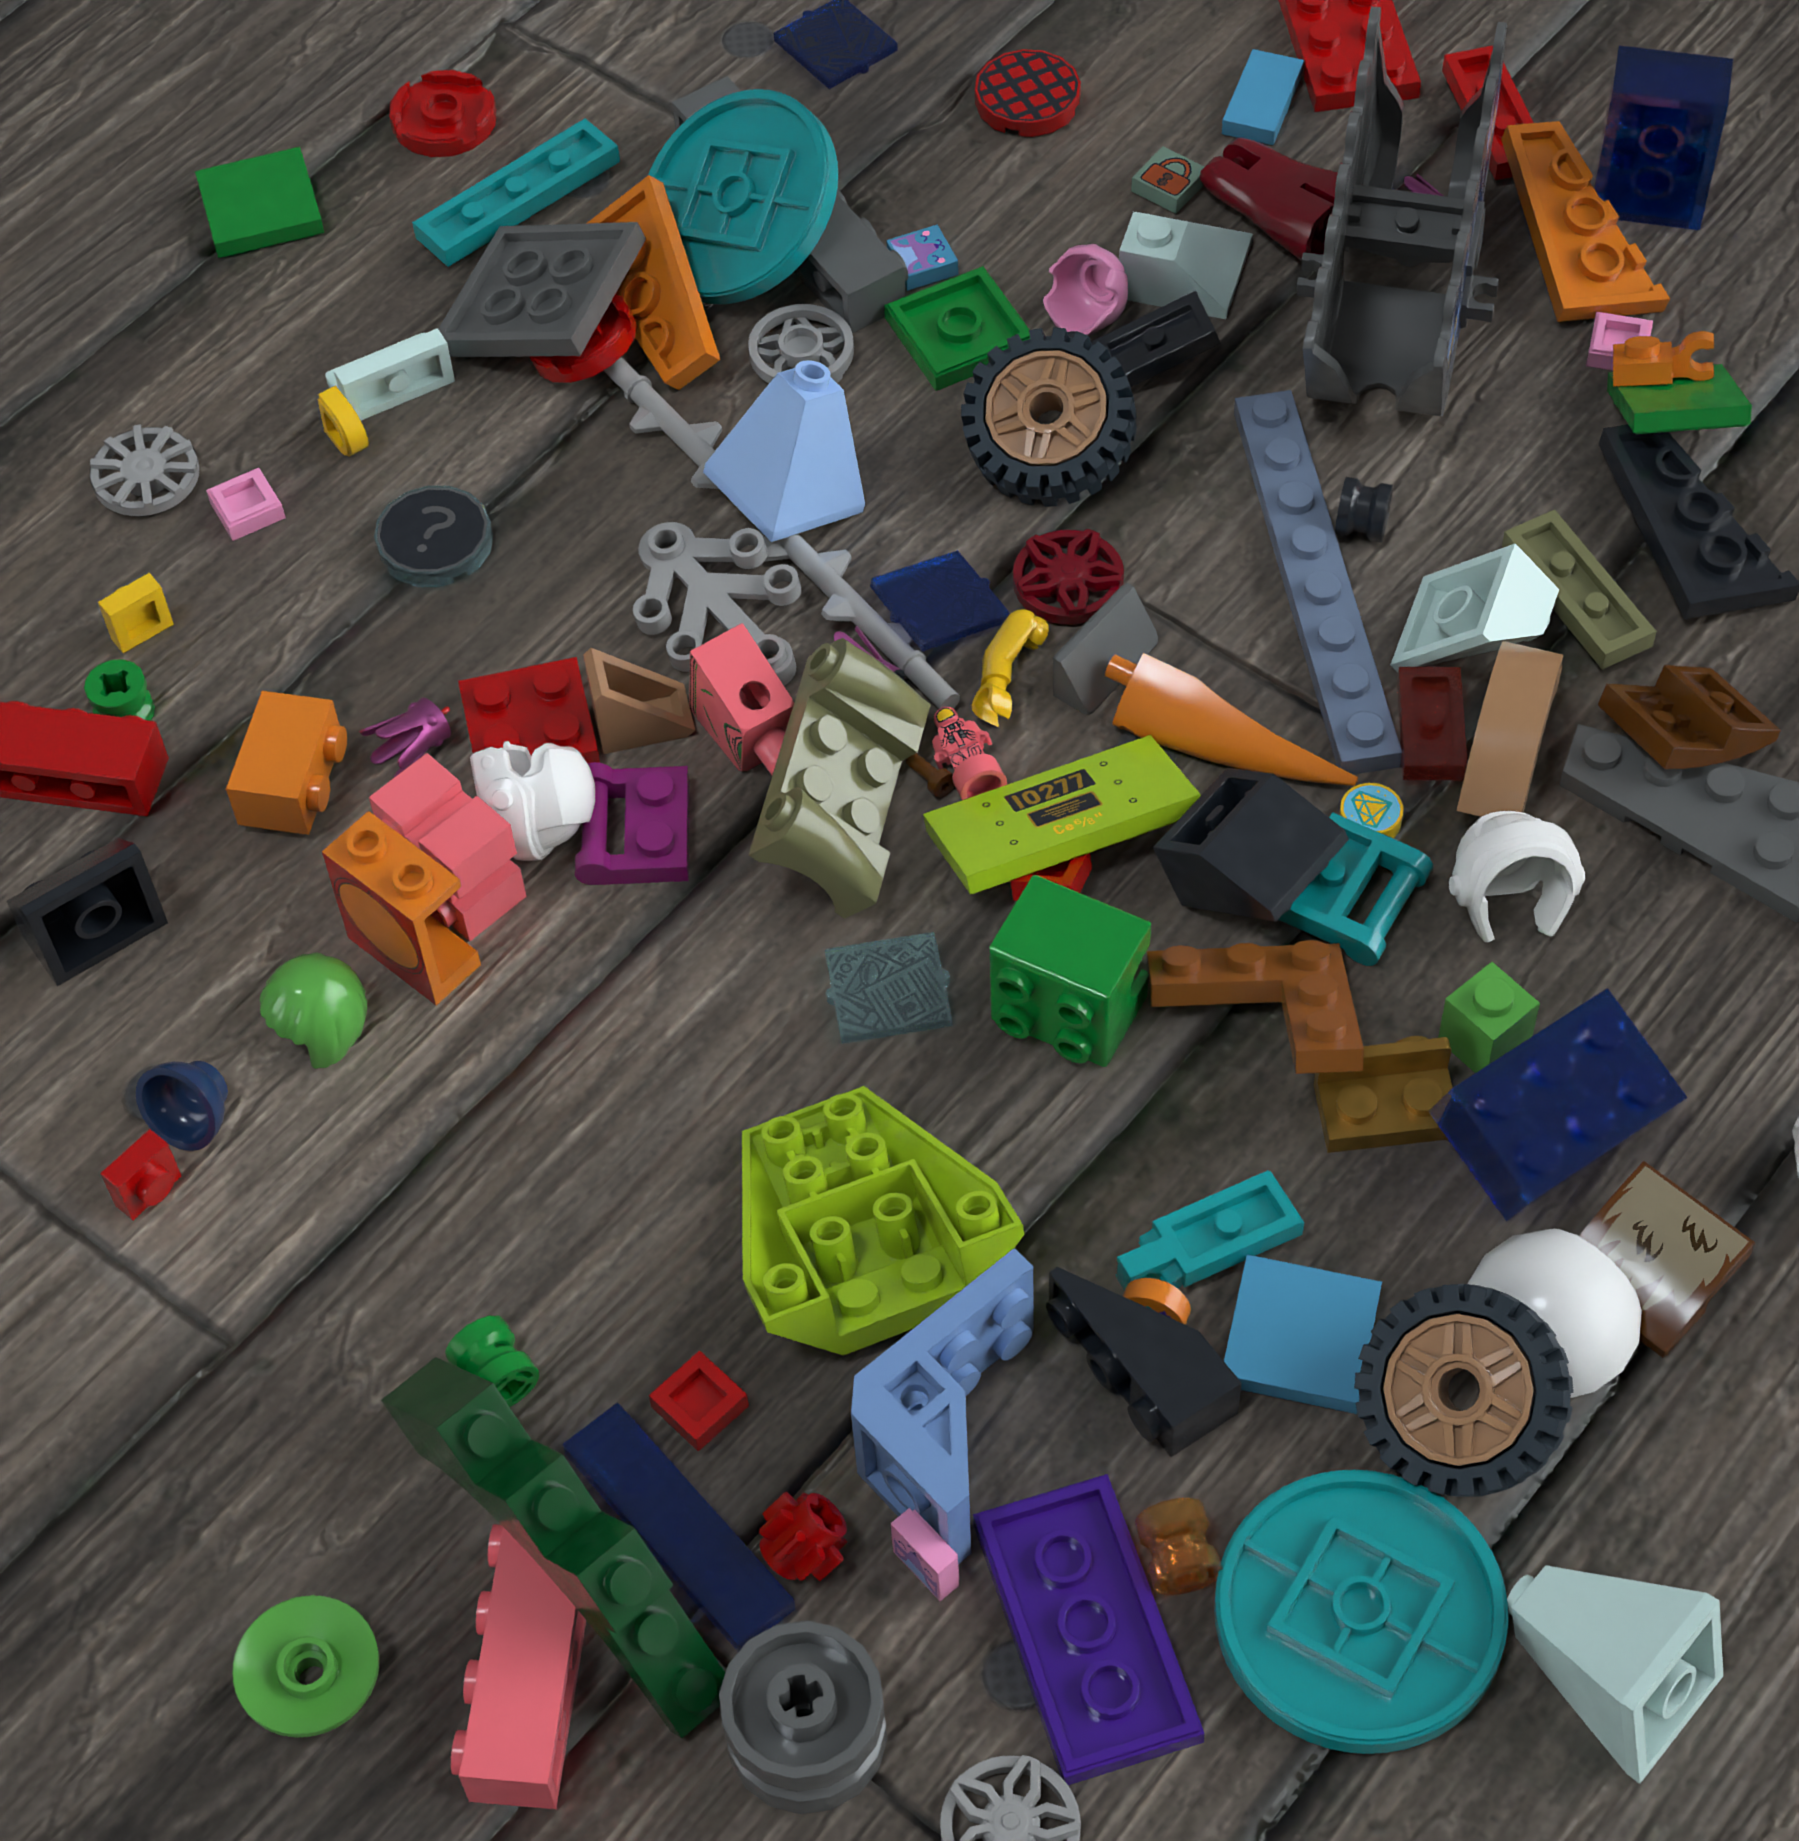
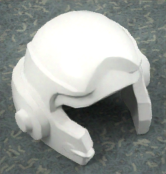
M505 741L503 748L489 747L473 753L470 757L477 796L511 824L517 854L514 856L516 860H542L550 854L555 846L569 840L577 832L581 823L590 821L595 804V782L589 765L577 749L545 743L535 749L531 756L527 747L513 745L509 741Z
M1499 811L1480 817L1462 837L1456 852V863L1452 877L1449 879V890L1455 896L1460 906L1467 907L1471 921L1482 940L1490 942L1495 940L1488 920V901L1485 896L1524 893L1533 889L1539 881H1543L1542 895L1534 908V916L1538 931L1552 937L1566 917L1575 896L1579 895L1581 886L1585 881V871L1581 866L1579 853L1564 829L1554 823L1542 821L1526 813Z

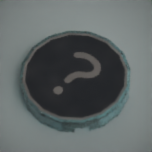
M429 485L407 491L390 502L377 519L374 534L380 560L387 566L388 572L397 580L416 587L445 586L454 583L453 577L461 575L465 571H467L469 576L481 567L491 552L493 538L491 522L485 506L470 492L452 486Z

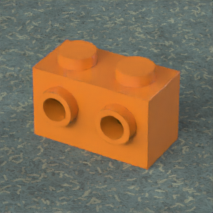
M261 691L226 787L238 825L310 834L316 813L323 812L329 801V776L334 762L340 763L342 761L347 746V731L344 726L339 724L333 700Z

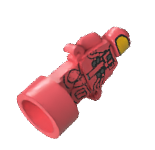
M952 707L939 709L934 715V723L938 728V735L934 736L932 740L935 752L934 759L939 769L943 768L942 764L945 762L947 765L952 764L955 770L952 776L953 784L961 799L964 800L1007 785V778L997 760L993 756L985 754L982 750L984 748L983 744L992 745L989 733L982 731L974 721H964L963 718H959L957 712Z

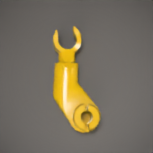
M1020 609L1010 613L983 655L981 687L973 699L972 711L978 718L996 727H999L998 714L1007 719L1011 716L1012 700L1009 692L1006 691V687L1012 680L1013 661L1023 646L1032 650L1038 649V645L1044 643L1049 632V625L1046 620L1034 616L1032 611Z

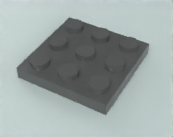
M638 222L500 226L438 328L447 342L450 357L581 356L646 241V237Z

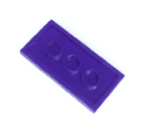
M1108 1474L973 1514V1525L1060 1776L1067 1785L1204 1743V1730Z

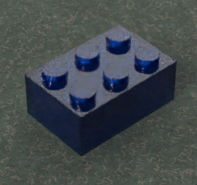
M1619 45L1593 188L1603 201H1610L1619 216L1618 220L1692 230L1701 229L1729 104L1733 67L1732 58Z
M1606 988L1453 1087L1428 1112L1507 1222L1659 1121L1688 1097L1610 990Z

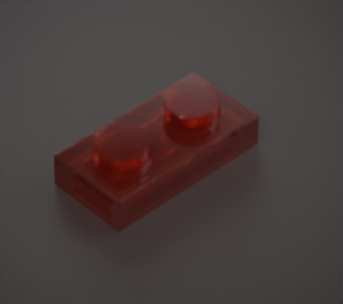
M1399 667L1397 694L1400 745L1402 750V779L1464 781L1467 768V750L1461 667Z

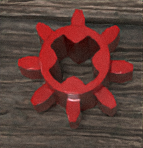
M784 1492L762 1513L767 1522L759 1529V1534L763 1536L759 1543L760 1551L767 1564L783 1578L789 1580L798 1578L803 1581L812 1573L815 1578L821 1581L844 1560L839 1550L847 1543V1540L843 1537L847 1531L846 1522L839 1509L823 1495L803 1493L795 1500L789 1493Z

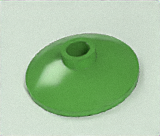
M326 1596L295 1597L276 1604L265 1611L249 1626L242 1636L233 1661L232 1674L235 1692L249 1717L264 1729L287 1737L299 1738L320 1735L347 1722L366 1703L378 1677L379 1649L368 1622L350 1605ZM313 1666L323 1669V1674L317 1681L307 1685L299 1683V1677L305 1669Z

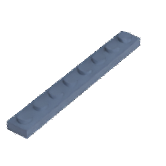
M1287 390L1235 398V420L1336 765L1351 774L1399 768L1402 750L1292 391Z

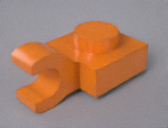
M1706 331L1693 332L1686 336L1680 345L1673 348L1672 342H1660L1658 338L1652 336L1632 337L1627 339L1625 344H1613V386L1673 384V378L1680 377L1690 378L1695 381H1705L1713 378V362L1698 363L1691 358V355L1699 349H1714V334Z

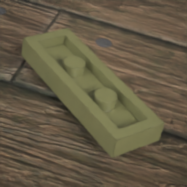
M1555 509L1504 531L1502 548L1516 544L1559 589L1553 610L1602 670L1653 647L1657 631Z

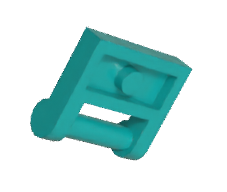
M1332 812L1329 818L1345 830L1349 840L1329 861L1328 866L1296 898L1291 908L1281 915L1278 920L1331 944L1339 943L1340 948L1344 949L1352 960L1365 966H1373L1378 962L1386 948L1384 940L1386 934L1413 889L1423 886L1434 868L1433 863L1420 850ZM1380 865L1391 870L1393 876L1362 925L1347 918Z

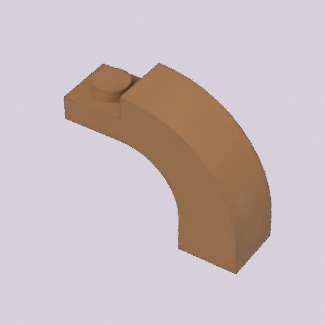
M1502 641L1482 705L1456 811L1480 817L1499 811L1524 812L1543 732L1561 676L1563 654Z

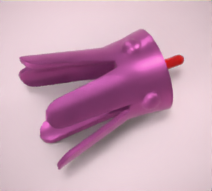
M422 697L417 702H412L405 713L360 730L359 732L362 736L376 733L377 737L388 739L371 753V762L373 764H382L402 752L398 757L399 770L394 775L396 777L421 758L430 747L440 746L443 740L451 736L450 726L444 716L450 711V707L446 706L440 710L432 701Z

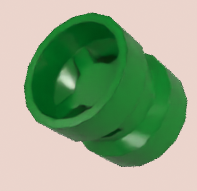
M489 1315L466 1325L452 1338L445 1351L446 1359L450 1364L492 1382L509 1407L527 1396L536 1386L540 1377L539 1370L529 1355L523 1351H517L513 1347L515 1343L514 1333L500 1316Z

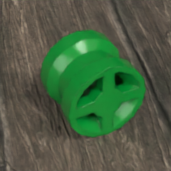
M124 659L109 660L92 669L85 679L84 690L90 705L93 707V714L116 717L132 715L147 721L152 720L155 705L149 690H147V683L143 672L134 662Z

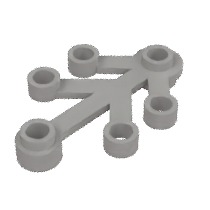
M665 522L650 528L642 536L638 547L643 565L650 570L646 594L638 598L633 605V614L638 628L643 633L654 635L665 631L669 627L672 616L668 600L674 578H679L688 590L679 631L674 633L666 644L670 662L675 669L682 672L690 671V653L687 655H679L677 653L685 647L697 648L702 645L707 617L710 612L726 631L743 623L764 656L776 654L773 658L767 659L782 684L784 686L788 684L796 673V662L790 644L776 635L764 634L731 598L769 600L775 605H789L795 602L801 594V584L797 571L792 566L779 564L768 569L764 575L707 573L698 563L734 562L742 569H754L760 566L767 558V549L763 535L756 529L745 528L735 532L730 539L695 538L690 528L677 522ZM745 546H757L750 552H740ZM783 581L791 582L785 588H774L777 583ZM652 610H659V611H661V612H660L657 616H655V617H652V618H646V617H644V615H646L649 611H652Z

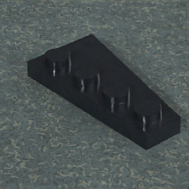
M1628 424L1603 428L1599 441L1600 449L1684 619L1796 600L1799 593V581L1789 570L1781 573L1768 558L1771 551L1768 545L1757 533L1748 535L1732 517L1735 510L1734 506L1721 492L1716 494L1704 485L1699 479L1701 469L1669 432L1635 434Z

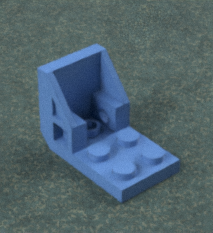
M1015 1248L854 1376L851 1417L857 1474L898 1517L908 1508L912 1511L915 1509L958 1554V1564L971 1554L966 1395L977 1385L981 1373L999 1358L1009 1360L1016 1356L1027 1345L1033 1333V1266Z

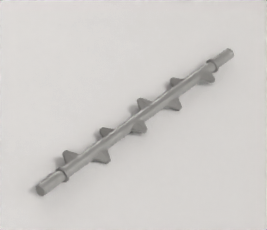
M622 357L611 367L603 370L624 391L625 398L630 403H636L639 406L638 411L629 424L630 429L635 434L663 430L699 467L691 478L693 486L696 488L719 489L703 473L705 463L715 452L713 446L722 432L721 425L716 421L689 425L652 388L651 381L646 376H640ZM799 534L771 542L766 536L764 537L767 549V558L764 562L791 559L829 598L821 612V615L826 620L852 621L898 668L904 671V679L909 678L938 709L956 707L960 700V695L926 662V656L920 650H914L910 646L916 635L910 633L904 625L916 633L918 631L917 628L912 624L887 623L842 578L852 559L848 551L838 550L817 553Z

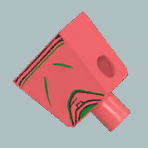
M741 623L690 651L689 707L696 719L738 770L748 771L763 763L770 774L773 775L794 702L749 631Z

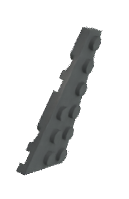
M1581 724L1577 725L1559 786L1623 823L1632 820L1662 836L1661 845L1678 855H1681L1684 850L1712 865L1711 874L1796 923L1799 922V782L1724 762L1696 768L1664 769L1633 738Z

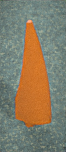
M1143 653L1138 664H1135L1115 654L1106 668L1105 677L1126 686L1112 725L1124 729L1135 736L1143 738L1151 735L1161 746L1241 770L1271 773L1277 777L1306 782L1355 786L1358 782L1357 776L1276 735L1217 695L1198 678Z

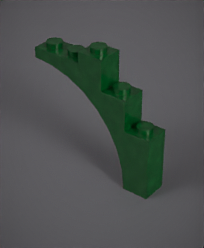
M435 1357L381 1399L417 1453L439 1467L479 1502L530 1554L567 1596L638 1685L672 1733L680 1738L685 1737L720 1706L719 1693L726 1673L669 1589L674 1585L634 1527L600 1510L563 1454L530 1438L492 1382Z

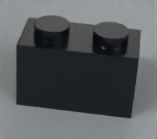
M120 838L100 849L86 853L77 862L44 880L32 883L23 892L7 900L23 938L57 986L168 924L141 851L135 843Z

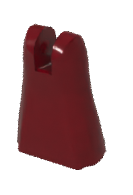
M1239 137L1224 148L1223 157H1214L1201 170V183L1212 195L1243 214L1302 261L1303 252L1324 255L1327 223L1330 214L1333 213L1338 172L1296 161L1264 144Z

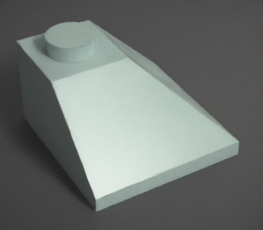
M1133 212L1119 250V260L1123 264L1128 277L1127 300L1163 307L1196 290L1208 316L1227 319L1252 244L1253 234Z
M1516 544L1423 576L1390 665L1397 672H1403L1498 650L1502 641L1514 644L1522 641H1531L1543 635L1549 625L1550 615L1559 589Z

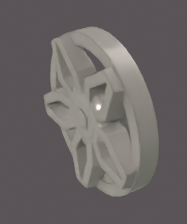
M811 304L789 305L768 313L756 323L748 340L749 359L754 371L767 383H770L777 373L785 371L789 367L795 368L799 362L807 360L825 365L830 371V377L838 383L843 378V374L850 366L854 356L853 334L848 323L839 314L828 308ZM808 320L819 321L830 327L817 329ZM784 323L780 335L775 334L764 337L771 329ZM844 347L840 357L835 360L833 355ZM765 362L774 364V368L772 369Z
M999 1756L975 1764L954 1781L942 1806L940 1819L942 1841H955L952 1825L957 1806L970 1822L979 1824L969 1827L959 1841H975L981 1838L983 1841H1063L1066 1839L1067 1841H1080V1813L1071 1789L1053 1769L1030 1756ZM1009 1773L1002 1783L1003 1795L1000 1796L992 1785L981 1781L995 1774ZM1022 1774L1030 1776V1790L1025 1797L1013 1794V1788ZM1041 1782L1052 1789L1064 1807L1048 1802L1035 1807L1041 1798ZM970 1791L987 1798L989 1803L984 1810L977 1808L965 1793ZM1045 1817L1068 1822V1824L1048 1830L1040 1828V1820Z

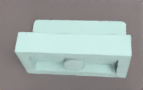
M438 328L405 339L330 370L325 374L328 386L330 388L335 385L361 421L455 382L448 345Z

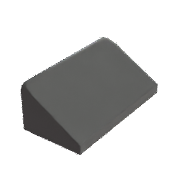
M1129 583L1122 585L1053 656V696L1085 715L1092 714L1120 684L1105 677L1106 668L1115 654L1138 664L1143 653L1148 655L1158 643L1156 629L1134 586Z

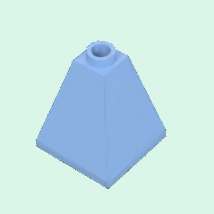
M802 361L793 369L777 373L707 460L703 473L771 542L862 513L865 506L844 390L830 377L829 369L816 361Z

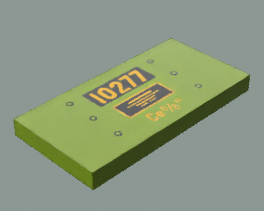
M1148 735L924 813L923 817L926 832L969 894H975L1010 880L1173 824L1182 817L1201 795L1154 738Z

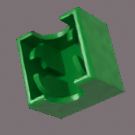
M1033 875L990 945L991 1019L995 1021L1002 1031L1016 1038L1032 1036L1053 1045L1058 1054L1071 1062L1085 1063L1088 1060L1102 1067H1107L1148 995V972L1142 969L1136 980L1133 979L1144 954L1150 946L1151 922L1040 876Z

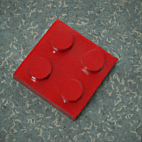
M577 657L458 681L473 753L489 747L500 749L503 748L505 741H509L510 744L527 747L532 756L535 749L545 743H553L560 747L567 746L577 749L587 763H600Z

